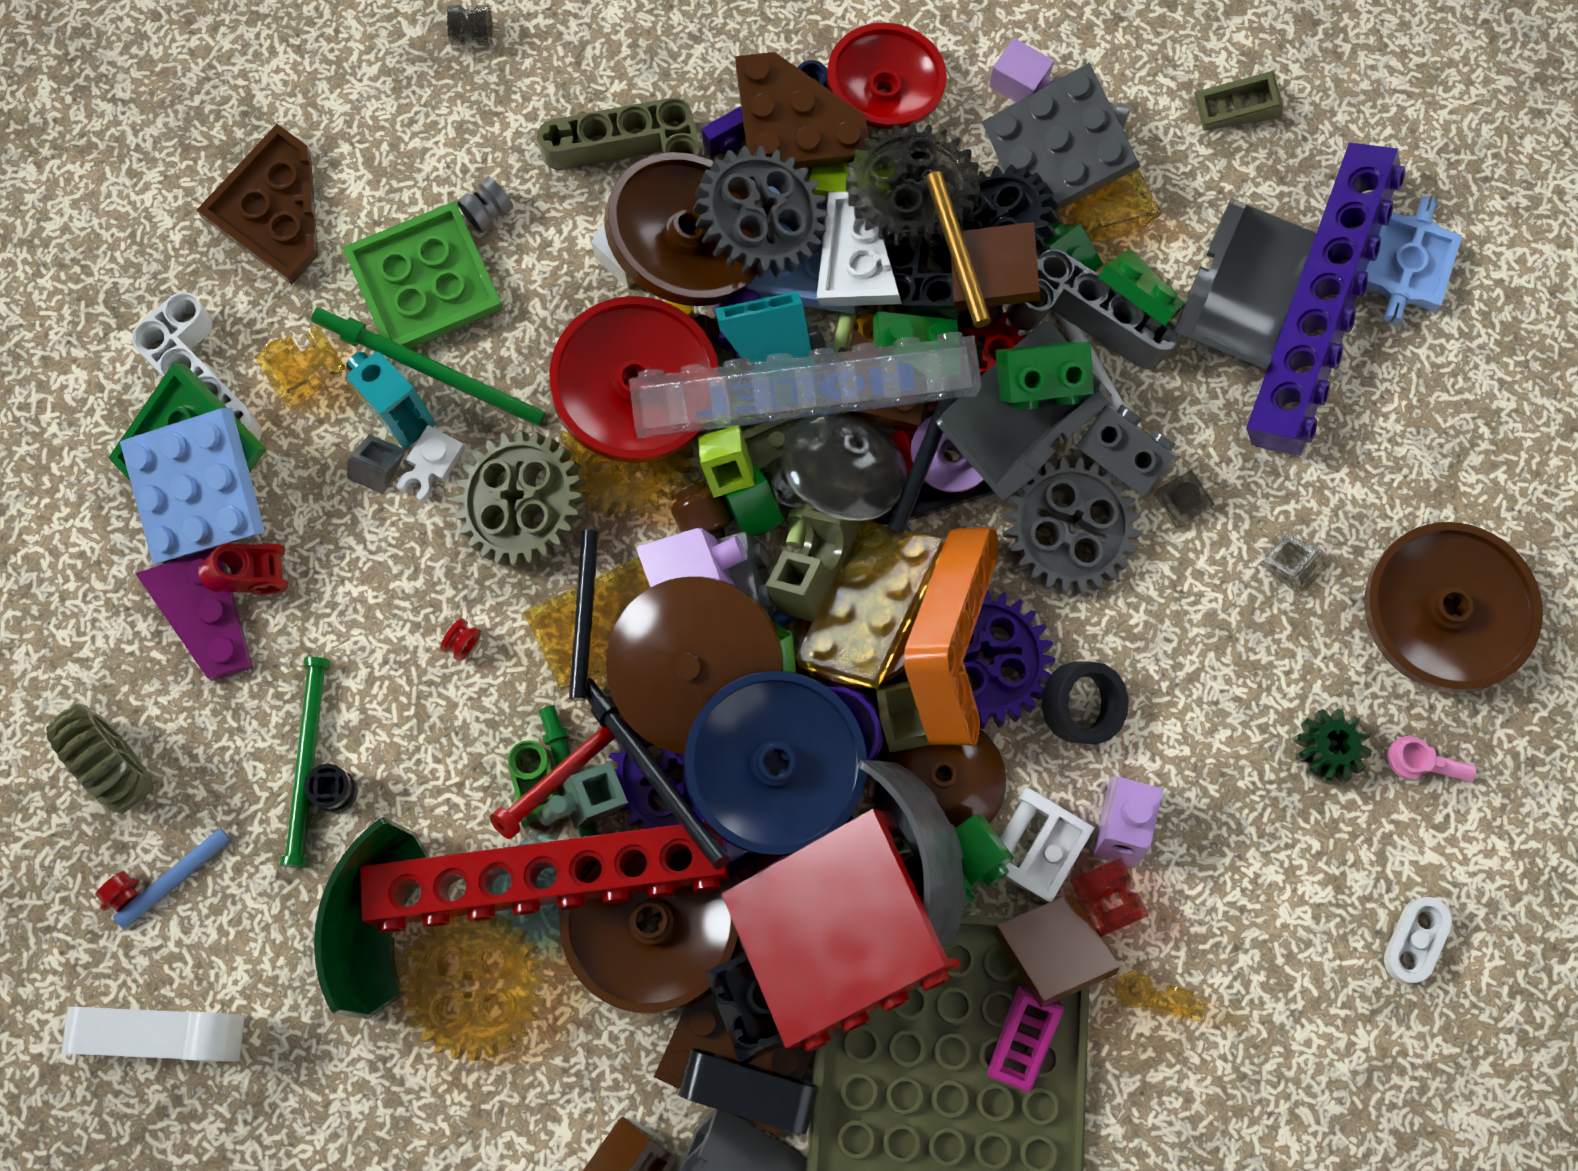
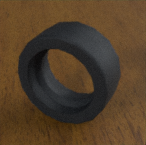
M1074 661L1060 666L1049 676L1042 692L1041 707L1045 722L1054 735L1066 742L1097 745L1111 740L1122 729L1128 715L1129 698L1125 683L1117 671L1104 663ZM1082 677L1091 678L1099 688L1101 696L1100 713L1096 722L1087 729L1077 727L1071 718L1068 707L1069 694L1072 687Z

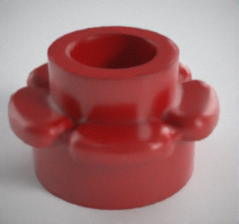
M121 871L111 877L95 893L97 898L103 903L100 908L105 911L113 907L116 912H119L138 896L139 893L134 888L138 885L139 880L137 878L131 879L125 871Z

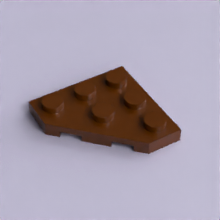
M776 52L735 56L746 147L752 156H754L759 146H763L766 157L770 158L777 149L780 151L781 162L785 163L789 158H795L793 169L871 159L867 122L864 114Z
M276 124L196 211L201 218L292 285L318 257L312 160L308 146Z

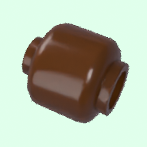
M705 481L675 494L677 501L672 504L671 513L681 533L695 528H702L713 535L716 540L726 536L723 528L732 522L733 517L723 495L714 498L710 487L706 485Z

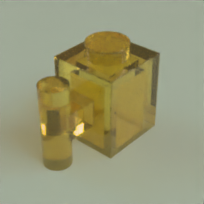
M313 327L306 332V337L312 346L302 352L292 337L288 335L283 339L269 342L260 353L254 356L288 409L324 388L314 372L316 369L325 365L331 375H337L345 369V365L320 327Z

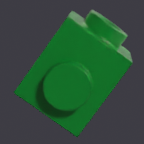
M1060 221L1051 225L1056 235L1043 239L1049 248L1048 250L1057 249L1065 252L1092 271H1096L1104 265L1081 223L1063 224Z

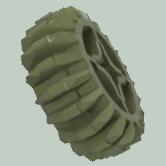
M78 703L70 709L63 710L46 727L47 740L51 743V748L59 756L58 759L64 763L68 772L77 779L78 783L109 810L124 814L129 809H134L154 790L152 776L146 771V767L130 746L113 729L111 724H108L101 715H98L87 705Z

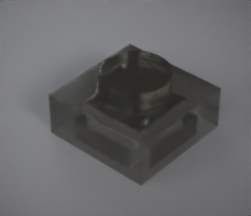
M1193 470L1158 488L1154 493L1176 528L1210 510L1215 505Z

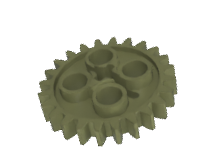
M518 430L515 440L504 432L501 433L500 446L488 439L486 441L488 453L484 455L474 450L473 455L477 460V464L475 466L469 464L462 466L469 474L468 480H456V484L465 490L464 494L453 497V501L462 504L464 509L454 514V518L467 522L461 527L459 532L467 537L472 536L468 546L476 550L481 549L480 556L488 560L495 558V563L502 566H507L510 562L515 567L523 568L525 559L528 563L537 566L540 561L539 553L553 559L555 557L552 546L557 544L566 549L568 545L563 535L566 532L578 534V530L571 523L573 519L585 518V514L577 510L576 507L577 504L588 501V497L577 492V489L583 487L587 482L580 476H573L580 470L581 465L573 460L569 461L572 453L564 447L559 448V442L551 437L545 440V436L535 431L530 437L524 431ZM546 469L545 480L539 486H536L537 475ZM506 471V480L501 486L497 487L498 477ZM544 511L543 522L537 528H534L535 516L539 512ZM504 512L505 517L502 525L495 529L494 523L497 516Z

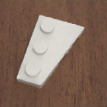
M869 191L829 193L827 203L828 216L825 221L827 229L823 238L817 300L820 307L902 304Z

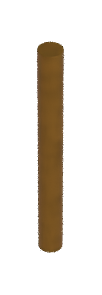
M935 171L926 176V181L974 327H984L991 320L942 172Z

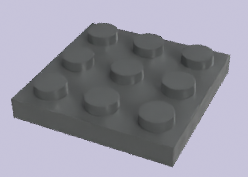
M1090 62L982 121L1004 172L1010 164H1013L1018 172L1024 166L1028 168L1031 174L1037 172L1054 193L1053 198L1059 206L1054 212L1141 167Z

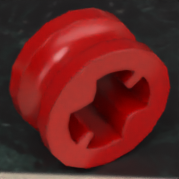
M460 618L445 634L440 649L445 653L453 652V658L460 662L468 656L478 642L481 630L477 627L468 628V622Z

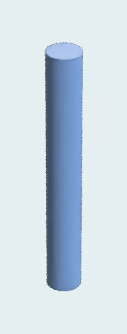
M222 828L216 830L113 916L116 923L123 929L130 926L232 841Z

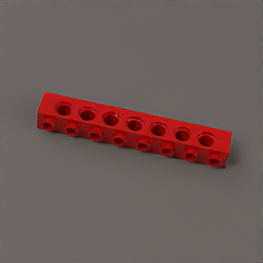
M702 821L728 854L727 842ZM681 824L360 866L362 921L378 927V932L380 933L406 930V923L423 921L424 927L445 926L450 924V917L467 915L468 921L491 920L495 918L496 911L511 909L513 915H531L539 913L540 906L557 904L558 909L562 910L577 909L585 906V900L602 898L605 904L622 903L629 901L630 894L647 892L649 898L668 897L675 895V888L693 886L694 892L714 891L720 889V882L731 881L729 862L725 867L718 870L715 869ZM681 850L690 851L692 853V862L688 868L683 871H674L670 868V860L676 852ZM636 856L646 857L647 866L645 871L637 877H628L625 870L628 861ZM599 862L602 867L599 878L591 883H583L581 879L583 868L588 863ZM546 868H555V882L546 889H539L537 877L540 872ZM501 874H510L511 885L509 889L503 894L494 895L493 883L495 879ZM464 879L466 882L464 895L458 900L450 901L448 895L450 886L455 881ZM419 885L421 888L420 899L416 904L406 907L404 897L407 890L412 886Z

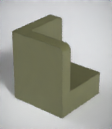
M909 681L876 686L880 721L889 752L931 745L926 738Z

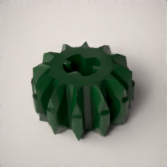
M1322 709L1315 713L1314 720L1307 718L1301 723L1305 733L1296 735L1294 742L1302 747H1306V749L1297 753L1295 759L1303 761L1308 758L1311 764L1306 768V774L1313 775L1321 769L1322 782L1329 783L1336 776L1343 783L1351 779V772L1358 774L1365 769L1361 759L1371 756L1372 750L1361 744V742L1370 737V732L1362 731L1358 733L1355 729L1359 725L1360 718L1353 717L1345 722L1343 709H1336L1331 716L1326 710ZM1332 738L1338 743L1335 747V753L1328 749L1331 745L1330 739Z

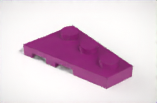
M216 548L135 573L200 669L211 681L253 668L233 592L211 591L203 585L199 578V566ZM217 561L220 570L228 574L226 564L222 561Z

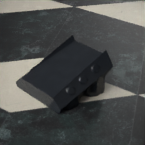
M746 954L705 972L740 1064L750 1062L757 1057L784 1046Z

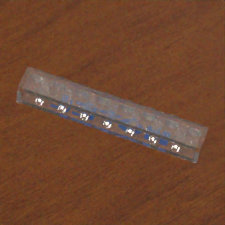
M962 332L943 333L937 336V340L920 342L918 337H907L896 340L894 346L877 347V343L874 342L860 343L852 346V351L835 353L834 348H819L810 351L809 356L792 358L790 353H779L768 356L766 362L749 363V359L745 358L732 359L724 362V367L707 369L705 364H691L683 366L681 372L664 374V371L661 369H650L639 372L638 378L629 379L634 425L638 438L977 396L982 387L975 337H963Z

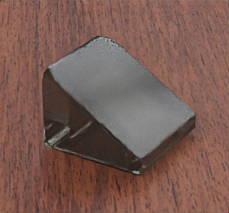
M1288 533L1261 562L1264 568L1299 596L1308 589L1326 568L1321 550Z

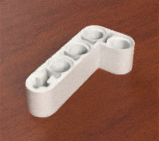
M187 292L174 294L136 326L132 334L134 347L162 377H164L173 363H184L187 367L191 366L190 370L213 394L218 393L217 398L227 408H232L233 414L260 440L262 430L257 419L191 351L210 333L213 325L212 317L193 294ZM195 313L191 320L182 322L185 316ZM164 339L158 348L151 350L155 342Z
M67 1007L61 1053L201 1061H240L245 1015L213 1012Z

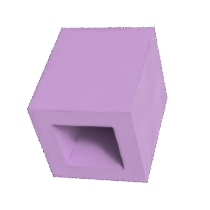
M1013 37L993 66L989 87L1017 103L1054 82L1055 79L1050 77L1054 60Z

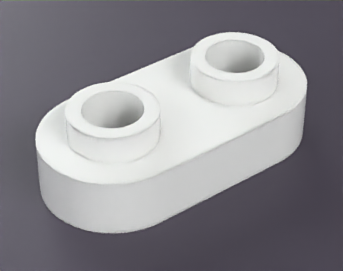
M1423 897L1415 899L1405 906L1384 954L1386 970L1395 980L1406 984L1418 983L1427 979L1433 972L1452 926L1451 913L1443 902L1436 898ZM1420 913H1425L1430 919V926L1427 929L1422 928L1418 923ZM1404 952L1410 954L1413 959V965L1410 969L1404 968L1400 962V957Z

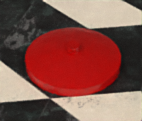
M626 296L609 299L586 309L566 327L553 350L549 369V384L552 402L560 421L570 435L581 445L607 459L626 463H645L664 459L681 451L701 434L711 417L697 419L696 413L714 411L712 389H719L720 371L711 341L699 324L689 315L661 300L641 296Z

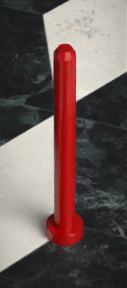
M601 727L507 810L499 807L490 815V821L497 832L506 839H512L519 833V823L562 786L571 775L578 772L615 739L608 727Z

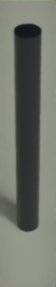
M948 376L886 529L891 534L903 536L944 433L936 421L958 399L964 381L958 377Z
M583 530L581 534L569 699L574 701H585L587 697L599 532L595 530Z

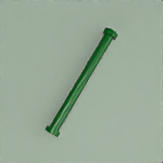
M305 657L303 667L307 669L286 853L285 856L280 857V866L307 867L308 858L303 856L310 801L305 794L304 784L306 777L314 769L325 670L330 668V660L321 657Z

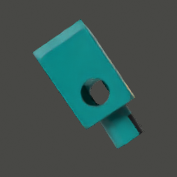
M358 352L349 358L346 363V368L349 371L346 379L362 402L403 449H406L419 439L427 425L434 427L437 424L414 387L380 352H375L371 356H368L365 352ZM401 403L397 410L392 411L394 407Z

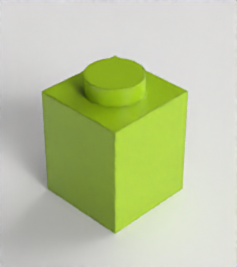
M739 424L698 437L700 464L714 498L755 486L752 458Z

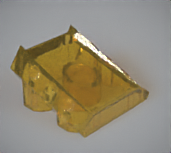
M1139 168L1071 204L1075 213L1073 224L1081 223L1088 238L1096 242L1140 231L1162 215Z

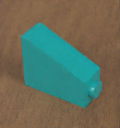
M798 291L716 308L715 313L721 332L760 383L773 382L775 401L778 407L787 406L789 409L799 407L794 406L792 385L779 387L777 385V381L816 376L803 303ZM805 383L807 404L810 405L811 401L820 399L818 383Z

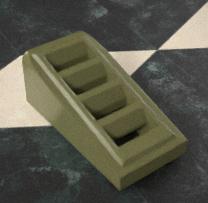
M1274 70L1194 92L1203 131L1282 117L1283 105ZM1263 92L1266 102L1259 104L1256 93ZM1248 94L1251 107L1243 108L1240 95ZM1232 97L1235 111H1227L1224 98ZM1208 101H1217L1220 115L1212 117Z

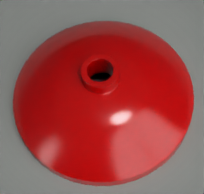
M872 23L850 31L835 45L829 57L827 67L829 90L864 114L868 126L880 129L905 128L927 118L942 100L947 80L944 60L935 45L918 31L895 23ZM879 89H887L889 92H881Z

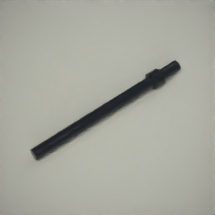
M588 677L586 700L592 706L591 714L602 727H608L711 865L717 870L725 867L730 860L728 854L621 717L622 715L619 713L613 698L605 696L594 680Z

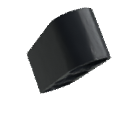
M691 1048L678 1096L786 1131L806 1134L819 1087L785 1074L748 1063L740 1064L738 1060Z

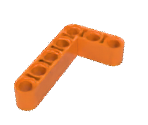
M994 527L950 529L906 643L904 652L905 671L926 738L931 745L974 746L979 738V714L963 660L998 560L999 540Z

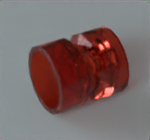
M1123 857L1070 880L1080 904L1089 906L1090 910L1087 913V917L1101 937L1150 916L1140 893L1133 892L1129 888L1133 878ZM1118 893L1123 905L1105 912L1100 900Z

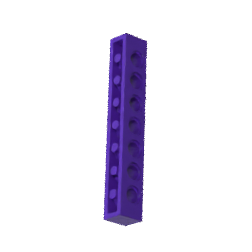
M1351 142L1348 144L1271 357V363L1266 371L1246 427L1253 446L1301 456L1305 443H1311L1314 439L1317 429V418H1315L1318 406H1324L1327 402L1330 392V381H1328L1331 369H1337L1340 365L1343 354L1341 341L1344 333H1350L1353 328L1356 316V309L1353 307L1357 296L1362 297L1366 291L1368 284V272L1366 270L1369 261H1375L1378 257L1381 246L1380 230L1382 225L1387 226L1393 212V201H1391L1395 190L1400 191L1404 183L1406 168L1400 165L1398 148ZM1367 190H1373L1372 192H1369V193H1365V194L1362 193V192L1367 191ZM1353 225H1361L1358 228L1349 229ZM1344 259L1349 260L1348 262H1346V263H1344V264H1335L1336 262H1338V261H1340V260H1344ZM1328 295H1337L1331 300H1322ZM1317 330L1325 331L1319 336H1309V334ZM1301 367H1312L1309 371L1305 373H1296V371ZM1292 402L1300 403V404H1299L1296 408H1294V409H1291V410H1283V409H1282V408H1283L1286 404H1288V403H1292Z

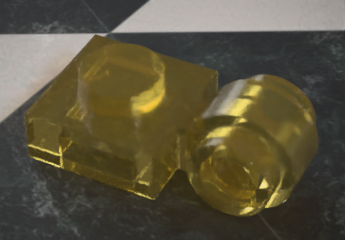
M1139 971L1126 972L1116 980L1114 986L1115 996L1127 1008L1144 1007L1191 1022H1198L1203 1019L1206 1003L1194 1000V991L1173 985H1167L1166 992L1153 990L1150 978ZM1131 981L1135 982L1139 987L1137 998L1129 994L1128 986Z

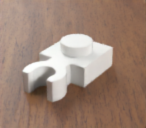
M427 425L406 458L408 464L415 468L413 471L406 472L400 477L397 484L399 491L405 494L411 484L419 483L421 484V489L417 493L416 499L422 504L425 503L432 492L431 481L433 478L442 482L446 481L466 449L464 444Z

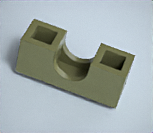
M819 481L801 514L805 523L806 536L800 554L783 550L765 585L779 613L815 623L818 622L868 520L856 490Z

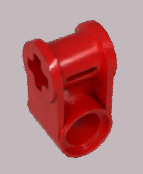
M225 543L217 547L199 566L198 574L200 581L206 588L214 592H243L268 595L282 593L288 589V582L283 579L281 557L285 555V547L280 544ZM217 561L226 563L230 567L232 574L229 575L222 572L218 567Z

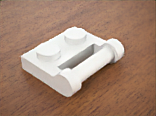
M1024 788L1018 798L1020 805L1000 837L1011 853L1013 852L1035 812L1044 815L1047 819L1020 866L1016 867L1011 863L1006 865L1009 873L1004 878L1047 904L1053 901L1095 827L1029 788Z

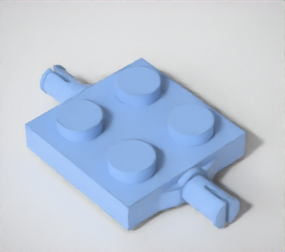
M1430 196L1420 198L1416 216H1403L1392 212L1389 224L1387 226L1382 225L1379 233L1381 246L1378 257L1375 261H1369L1366 270L1368 272L1366 289L1382 294L1390 299L1383 317L1387 323L1392 319L1391 324H1400L1406 304H1412L1436 312L1442 305L1462 235L1442 229L1435 222L1431 221L1437 200L1432 198L1429 202Z

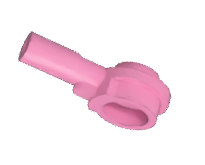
M1404 736L1396 739L1390 745L1387 752L1390 768L1397 776L1404 779H1416L1428 772L1472 782L1476 776L1475 765L1437 756L1433 747H1429L1423 740L1414 736Z

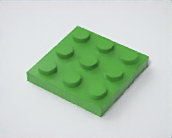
M456 201L342 247L380 336L408 349L504 310Z

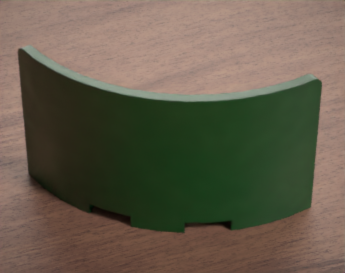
M385 817L378 819L370 825L342 855L326 884L319 904L314 935L315 965L324 999L333 1014L369 1019L406 994L397 973L393 933L378 932V927L362 921L360 866L429 858L430 856L415 832ZM419 885L412 886L407 890L404 897L405 904Z

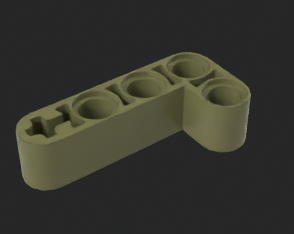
M667 98L552 119L543 123L537 132V140L543 161L548 167L555 170L656 152H676L700 156L692 110L689 104L680 98ZM673 121L682 122V124L679 126L668 125L670 122ZM634 128L643 129L642 132L637 134L629 133ZM596 135L604 136V138L598 141L589 140ZM579 139V143H575L574 140Z

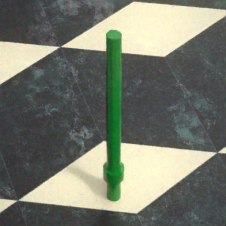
M319 307L312 314V323L340 335V340L357 347L360 344L375 352H380L390 359L540 427L545 417V411L366 329V324L351 317L345 320Z

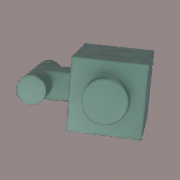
M612 762L571 775L559 788L561 796H553L539 811L538 820L543 825H550L555 820L569 815L574 828L578 829L615 815L628 802Z

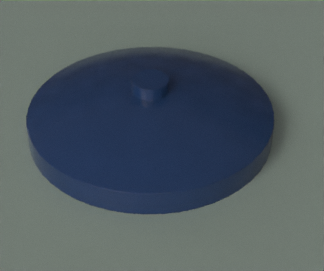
M765 671L750 674L729 683L714 694L695 718L687 737L684 751V776L687 790L695 809L707 826L726 842L748 852L762 855H787L795 853L843 826L855 811L864 790L867 773L860 769L858 764L860 759L867 760V753L857 720L847 705L833 691L804 675L785 671Z

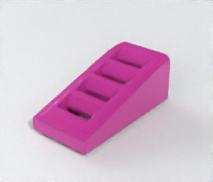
M1018 984L994 1050L987 1076L1025 1092H1031L1065 1009L1059 1000L1040 1008L1028 987ZM1027 1005L1044 1011V1018L1041 1019L1026 1013ZM1020 1022L1038 1029L1037 1037L1018 1030ZM1015 1040L1032 1047L1031 1055L1010 1047L1012 1041ZM1007 1057L1027 1065L1025 1073L1003 1065L1005 1058Z

